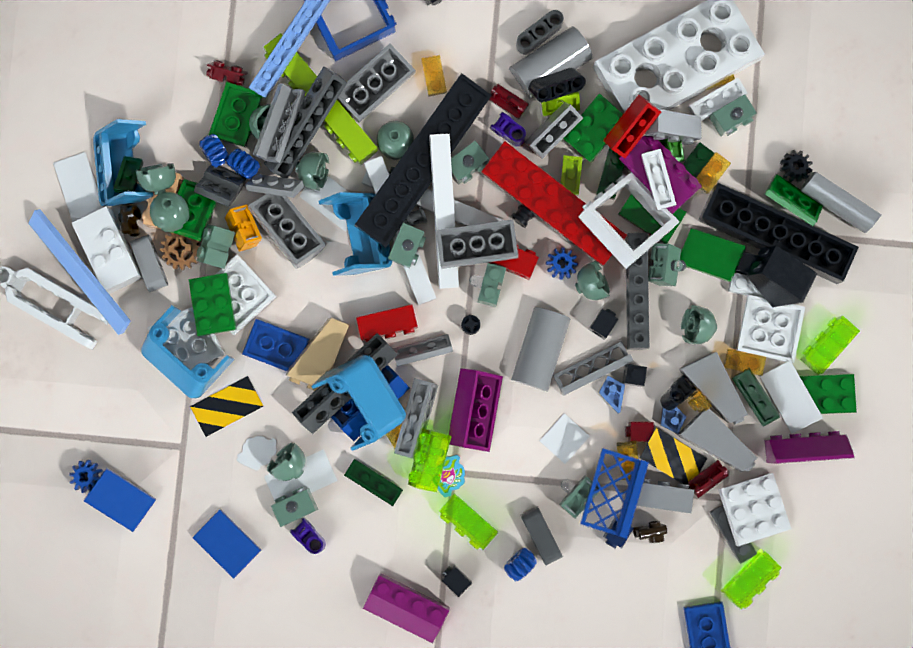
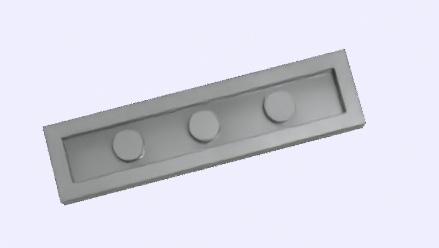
M278 84L253 155L267 162H281L306 91Z
M621 341L554 374L553 377L564 396L634 360L631 354L628 355ZM620 347L624 357L619 360L610 358L612 351ZM597 357L607 359L605 367L598 368L593 366ZM581 365L590 367L588 375L585 377L576 375L578 367ZM563 374L573 376L571 383L563 387L559 376Z
M414 378L405 411L406 418L402 422L394 454L419 459L438 385Z

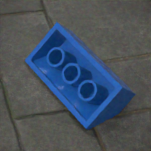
M388 364L381 370L397 399L410 389ZM352 398L331 417L353 441L361 436L360 429L363 425L367 424Z

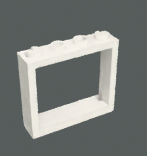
M632 172L627 176L623 174L616 181V185L614 183L610 184L605 189L606 193L600 192L593 199V203L591 201L587 202L583 206L584 211L579 216L583 223L626 269L679 223L677 218L666 208L656 210L652 193ZM624 186L662 226L634 251L595 210Z

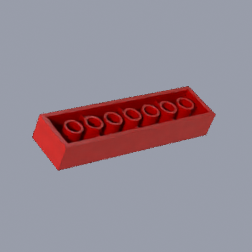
M504 141L481 171L482 174L593 260L604 266L613 254L579 218L584 211L583 206L586 203ZM604 218L623 240L627 237L623 231Z

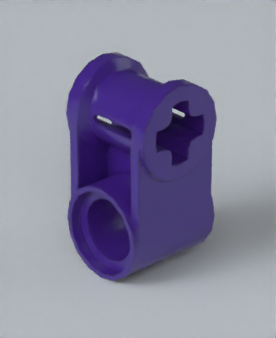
M501 112L500 118L494 125L490 126V129L495 134L504 138L513 146L518 147L525 142V129L504 112ZM516 132L521 133L522 138L514 139L512 135Z
M303 518L302 522L295 529L290 530L292 536L308 552L317 554L325 549L326 542L306 518ZM314 539L320 542L318 550H314L311 546Z

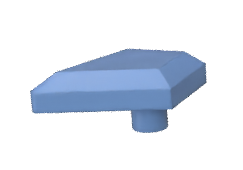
M607 376L599 394L617 413L621 412L625 385Z
M677 407L673 410L662 408L660 425L679 434L686 416Z

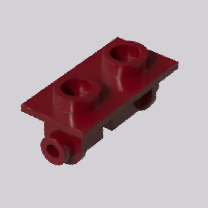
M214 60L206 65L211 67V69L208 68L206 73L210 79L223 82L224 76H227L226 82L238 86L244 85L245 79L242 76L248 74V72L242 71L243 68L240 66L232 65L228 67L225 66L224 62Z
M500 84L494 86L491 91L492 96L489 101L517 119H520L529 103Z
M717 460L687 483L694 490L697 498H699L728 477V470Z

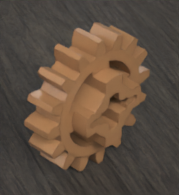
M172 232L170 237L165 235L167 241H161L164 248L160 249V252L165 253L161 258L167 260L166 264L168 266L173 264V269L177 270L179 266L184 271L185 266L190 269L192 268V262L198 264L196 260L197 250L200 247L198 244L201 241ZM185 238L190 239L193 245L186 244ZM181 246L185 248V250H182V253L178 252ZM170 254L176 255L178 261L173 260Z

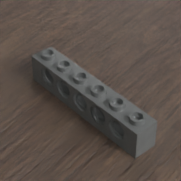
M325 66L302 101L281 162H264L272 173L282 178L290 176L348 83L337 73Z
M628 233L625 242L634 251L648 239L647 233ZM648 251L626 269L627 350H646L649 348Z
M376 333L347 362L362 355H368L375 361L381 371L398 354ZM326 383L315 390L292 413L308 431L314 434L352 397L348 391L336 393Z

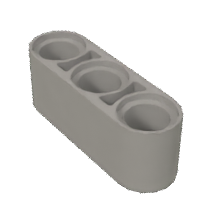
M148 234L130 241L148 291L152 292L168 286L165 272L150 235Z

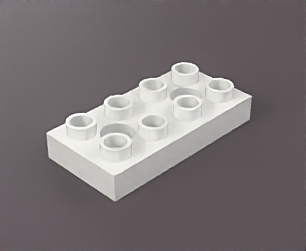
M707 0L596 60L593 69L615 107L623 114L638 94L650 101L658 109L669 111L759 62L765 53L733 0ZM712 34L718 37L722 44L720 51L715 53L706 51L700 44L702 35ZM647 69L653 72L657 79L655 87L649 89L640 87L634 79L636 71Z

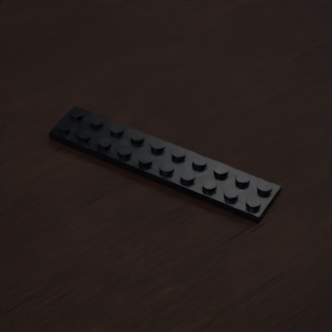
M461 73L354 226L386 248L432 182L429 135L449 134L450 152L452 154L492 95Z

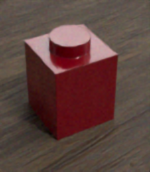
M628 422V426H625V437H628V441L649 442L654 433V422Z

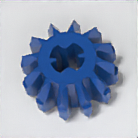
M207 135L199 141L200 148L212 166L218 167L225 164L229 155L217 135Z
M235 149L228 156L229 158L226 161L228 166L242 177L252 179L258 173L260 168L258 161L245 151Z
M564 247L561 248V253L554 249V255H548V258L552 261H546V265L552 266L547 269V272L554 270L553 278L560 274L559 280H563L565 274L566 278L569 279L571 277L569 272L575 274L576 270L573 267H578L579 265L577 262H572L577 256L570 257L572 250H569L566 254ZM561 259L564 263L567 264V266L565 265L564 268H561V265L557 264V262L559 263Z
M86 460L85 463L79 461L78 466L73 465L72 467L75 473H69V476L74 477L69 483H76L74 489L79 490L81 488V493H86L87 489L88 491L92 489L100 477L98 474L102 473L103 470L97 469L98 463L92 464L91 460ZM84 473H88V475H87V477L89 478L88 480H84L85 477H86V476L84 475Z
M522 548L510 557L504 569L511 579L519 581L531 572L537 564V560L531 551L527 548Z

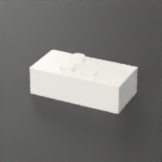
M105 206L72 222L73 228L98 281L109 294L143 278L124 234L121 233L120 225L110 208Z

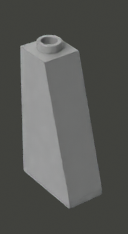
M713 352L679 369L727 423L733 422L735 425L745 420L744 416L748 415L717 352Z
M708 407L704 408L677 434L680 438L738 471L744 472L746 470L748 472L755 465L754 461L757 457Z

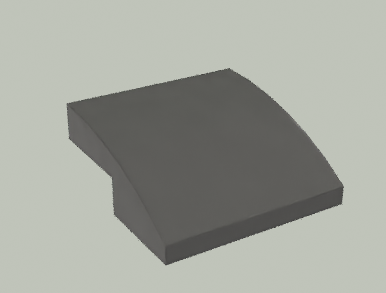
M210 165L205 170L204 177L195 186L194 192L229 207L238 196L247 179L222 166L214 167Z

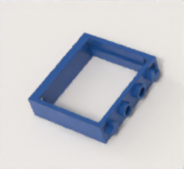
M385 0L373 1L386 27L341 49H338L322 15L319 17L316 24L335 62L396 32L395 25L397 24L394 16H389L386 10L388 5Z

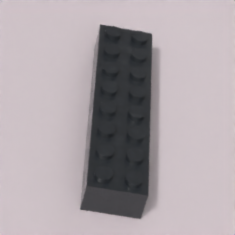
M720 183L713 187L698 220L758 249L777 245L814 270L817 276L835 284L844 282L859 248L852 243Z

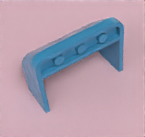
M116 119L95 132L93 145L98 196L101 206L140 203L153 197V192H145L140 184H137L135 192L124 191L116 193L113 189L123 157H133L132 148L140 141L138 129L145 126L146 121Z
M339 192L318 201L319 204L333 205L334 214L339 219L346 220L353 256L347 257L344 261L345 268L332 272L333 276L356 275L385 269L392 265V261L388 259L391 252L390 244L384 248L354 226L376 194Z
M171 306L151 327L142 345L141 352L152 365L186 396L196 399L206 392L235 359L226 355L214 369L208 364L200 363L192 370H189L163 346L170 335L167 326L181 312L179 308Z
M362 355L325 372L311 385L314 389L328 383L336 393L348 391L364 416L367 424L363 425L360 429L361 437L350 447L352 451L374 443L400 425L406 418V412L375 361L368 355Z

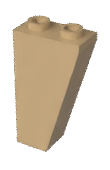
M328 318L286 372V376L290 377L289 381L299 385L302 381L308 384L307 388L314 391L317 390L319 387L313 389L311 385L325 372L332 369L349 325L333 318Z

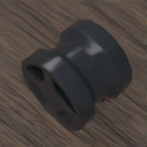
M522 204L518 206V211L511 215V218L524 228L527 227L528 221L535 217L533 212Z
M468 315L463 318L461 327L464 333L474 335L479 331L480 320L478 317Z

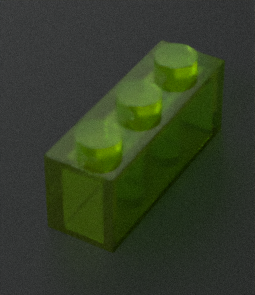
M844 316L833 317L828 322L827 326L829 327L826 331H821L815 337L816 342L812 346H807L802 352L803 357L800 360L817 375L823 374L860 332Z
M422 428L417 451L414 455L412 470L409 474L408 485L417 489L437 492L451 435Z
M455 493L439 510L441 513L439 517L447 524L453 523L456 526L454 530L462 537L466 535L470 538L469 543L477 550L479 548L484 550L499 533Z
M760 549L757 555L720 591L740 610L746 609L752 604V598L756 594H761L766 589L765 585L770 580L773 581L779 576V571L782 567L766 551Z

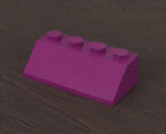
M644 135L626 158L621 156L619 159L651 192L641 155L661 149L676 201V206L666 209L673 214L702 185L659 140H654L653 137Z
M460 368L447 445L490 452L503 376Z
M830 431L827 436H821L820 432L808 433L809 437H801V434H789L790 438L782 439V435L770 436V440H764L766 463L778 464L855 458L847 434L840 435V431Z
M381 573L363 607L364 610L431 643L434 642L450 611V607Z

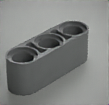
M552 10L522 32L517 38V51L520 54H528L558 32L563 24V14L558 10ZM556 18L559 20V23L553 24L550 22V19ZM541 29L544 31V34L537 35L535 31ZM526 40L530 43V45L524 47L520 44V42Z
M538 506L521 514L520 516L545 566L562 558L561 551Z

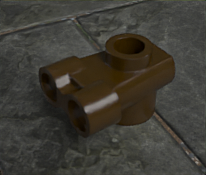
M122 205L118 214V219L121 222V233L129 234L131 237L140 235L139 226H137L136 221L141 219L142 214L136 205Z
M651 521L649 526L633 527L635 538L639 537L640 540L649 538V543L665 541L664 534H667V527L664 524H660V521Z

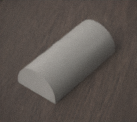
M572 26L509 67V70L529 99H532L534 96L529 92L528 87L533 80L568 68L576 70L592 59V52L583 35Z
M389 44L347 81L348 83L337 100L360 123L416 73V70Z
M811 172L800 189L801 192L863 233L868 232L881 216L880 213L817 172Z
M265 194L248 205V210L295 268H299L311 261L326 246L288 197Z
M513 220L436 230L441 269L519 258Z
M534 307L512 375V381L548 392L571 320L569 317L551 310Z

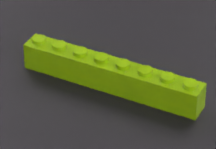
M281 33L263 47L266 52L264 54L266 59H268L283 36ZM297 52L281 75L282 78L287 77L290 81L288 85L292 89L306 91L305 96L317 78V75ZM336 100L324 120V127L330 135L332 133L336 135V142L342 149L346 147L350 152L348 154L350 159L354 163L358 162L362 165L378 152V148L339 101Z

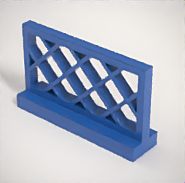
M602 448L580 524L627 539L649 462ZM605 453L612 455L616 464L606 468L603 462ZM627 460L635 462L633 470L625 474L621 463ZM618 465L623 476L613 481L608 470ZM606 472L611 482L601 487L598 477ZM625 478L628 487L620 493L615 483ZM613 485L617 495L607 499L603 489ZM601 491L605 501L595 506L592 500L593 494ZM619 497L623 503L622 508L614 512L609 502ZM607 503L612 514L602 518L597 508ZM595 510L600 520L593 524L585 522L587 514ZM612 516L617 521L615 530L608 529L604 523L606 519Z

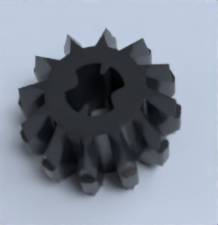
M792 150L790 154L786 153L784 159L780 161L783 167L779 169L781 172L785 171L783 178L789 176V182H793L795 179L797 183L801 182L802 179H807V173L812 172L809 166L813 164L812 161H807L809 155L803 156V151H799L797 154L795 150ZM796 163V164L798 165L797 167H799V169L796 170V169L794 168L795 166H793V164Z

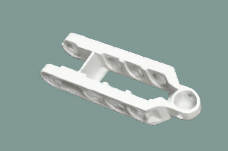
M0 267V286L5 288L6 298L9 303L93 350L98 341L73 327V324L80 312L83 311L108 325L107 320L94 305L34 270L25 268L15 272L8 267ZM33 281L38 286L49 290L57 297L73 305L74 308L66 322L23 298L21 290L26 282Z

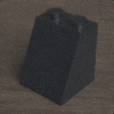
M776 245L764 247L758 252V256L751 265L747 277L773 308L803 303L817 273Z

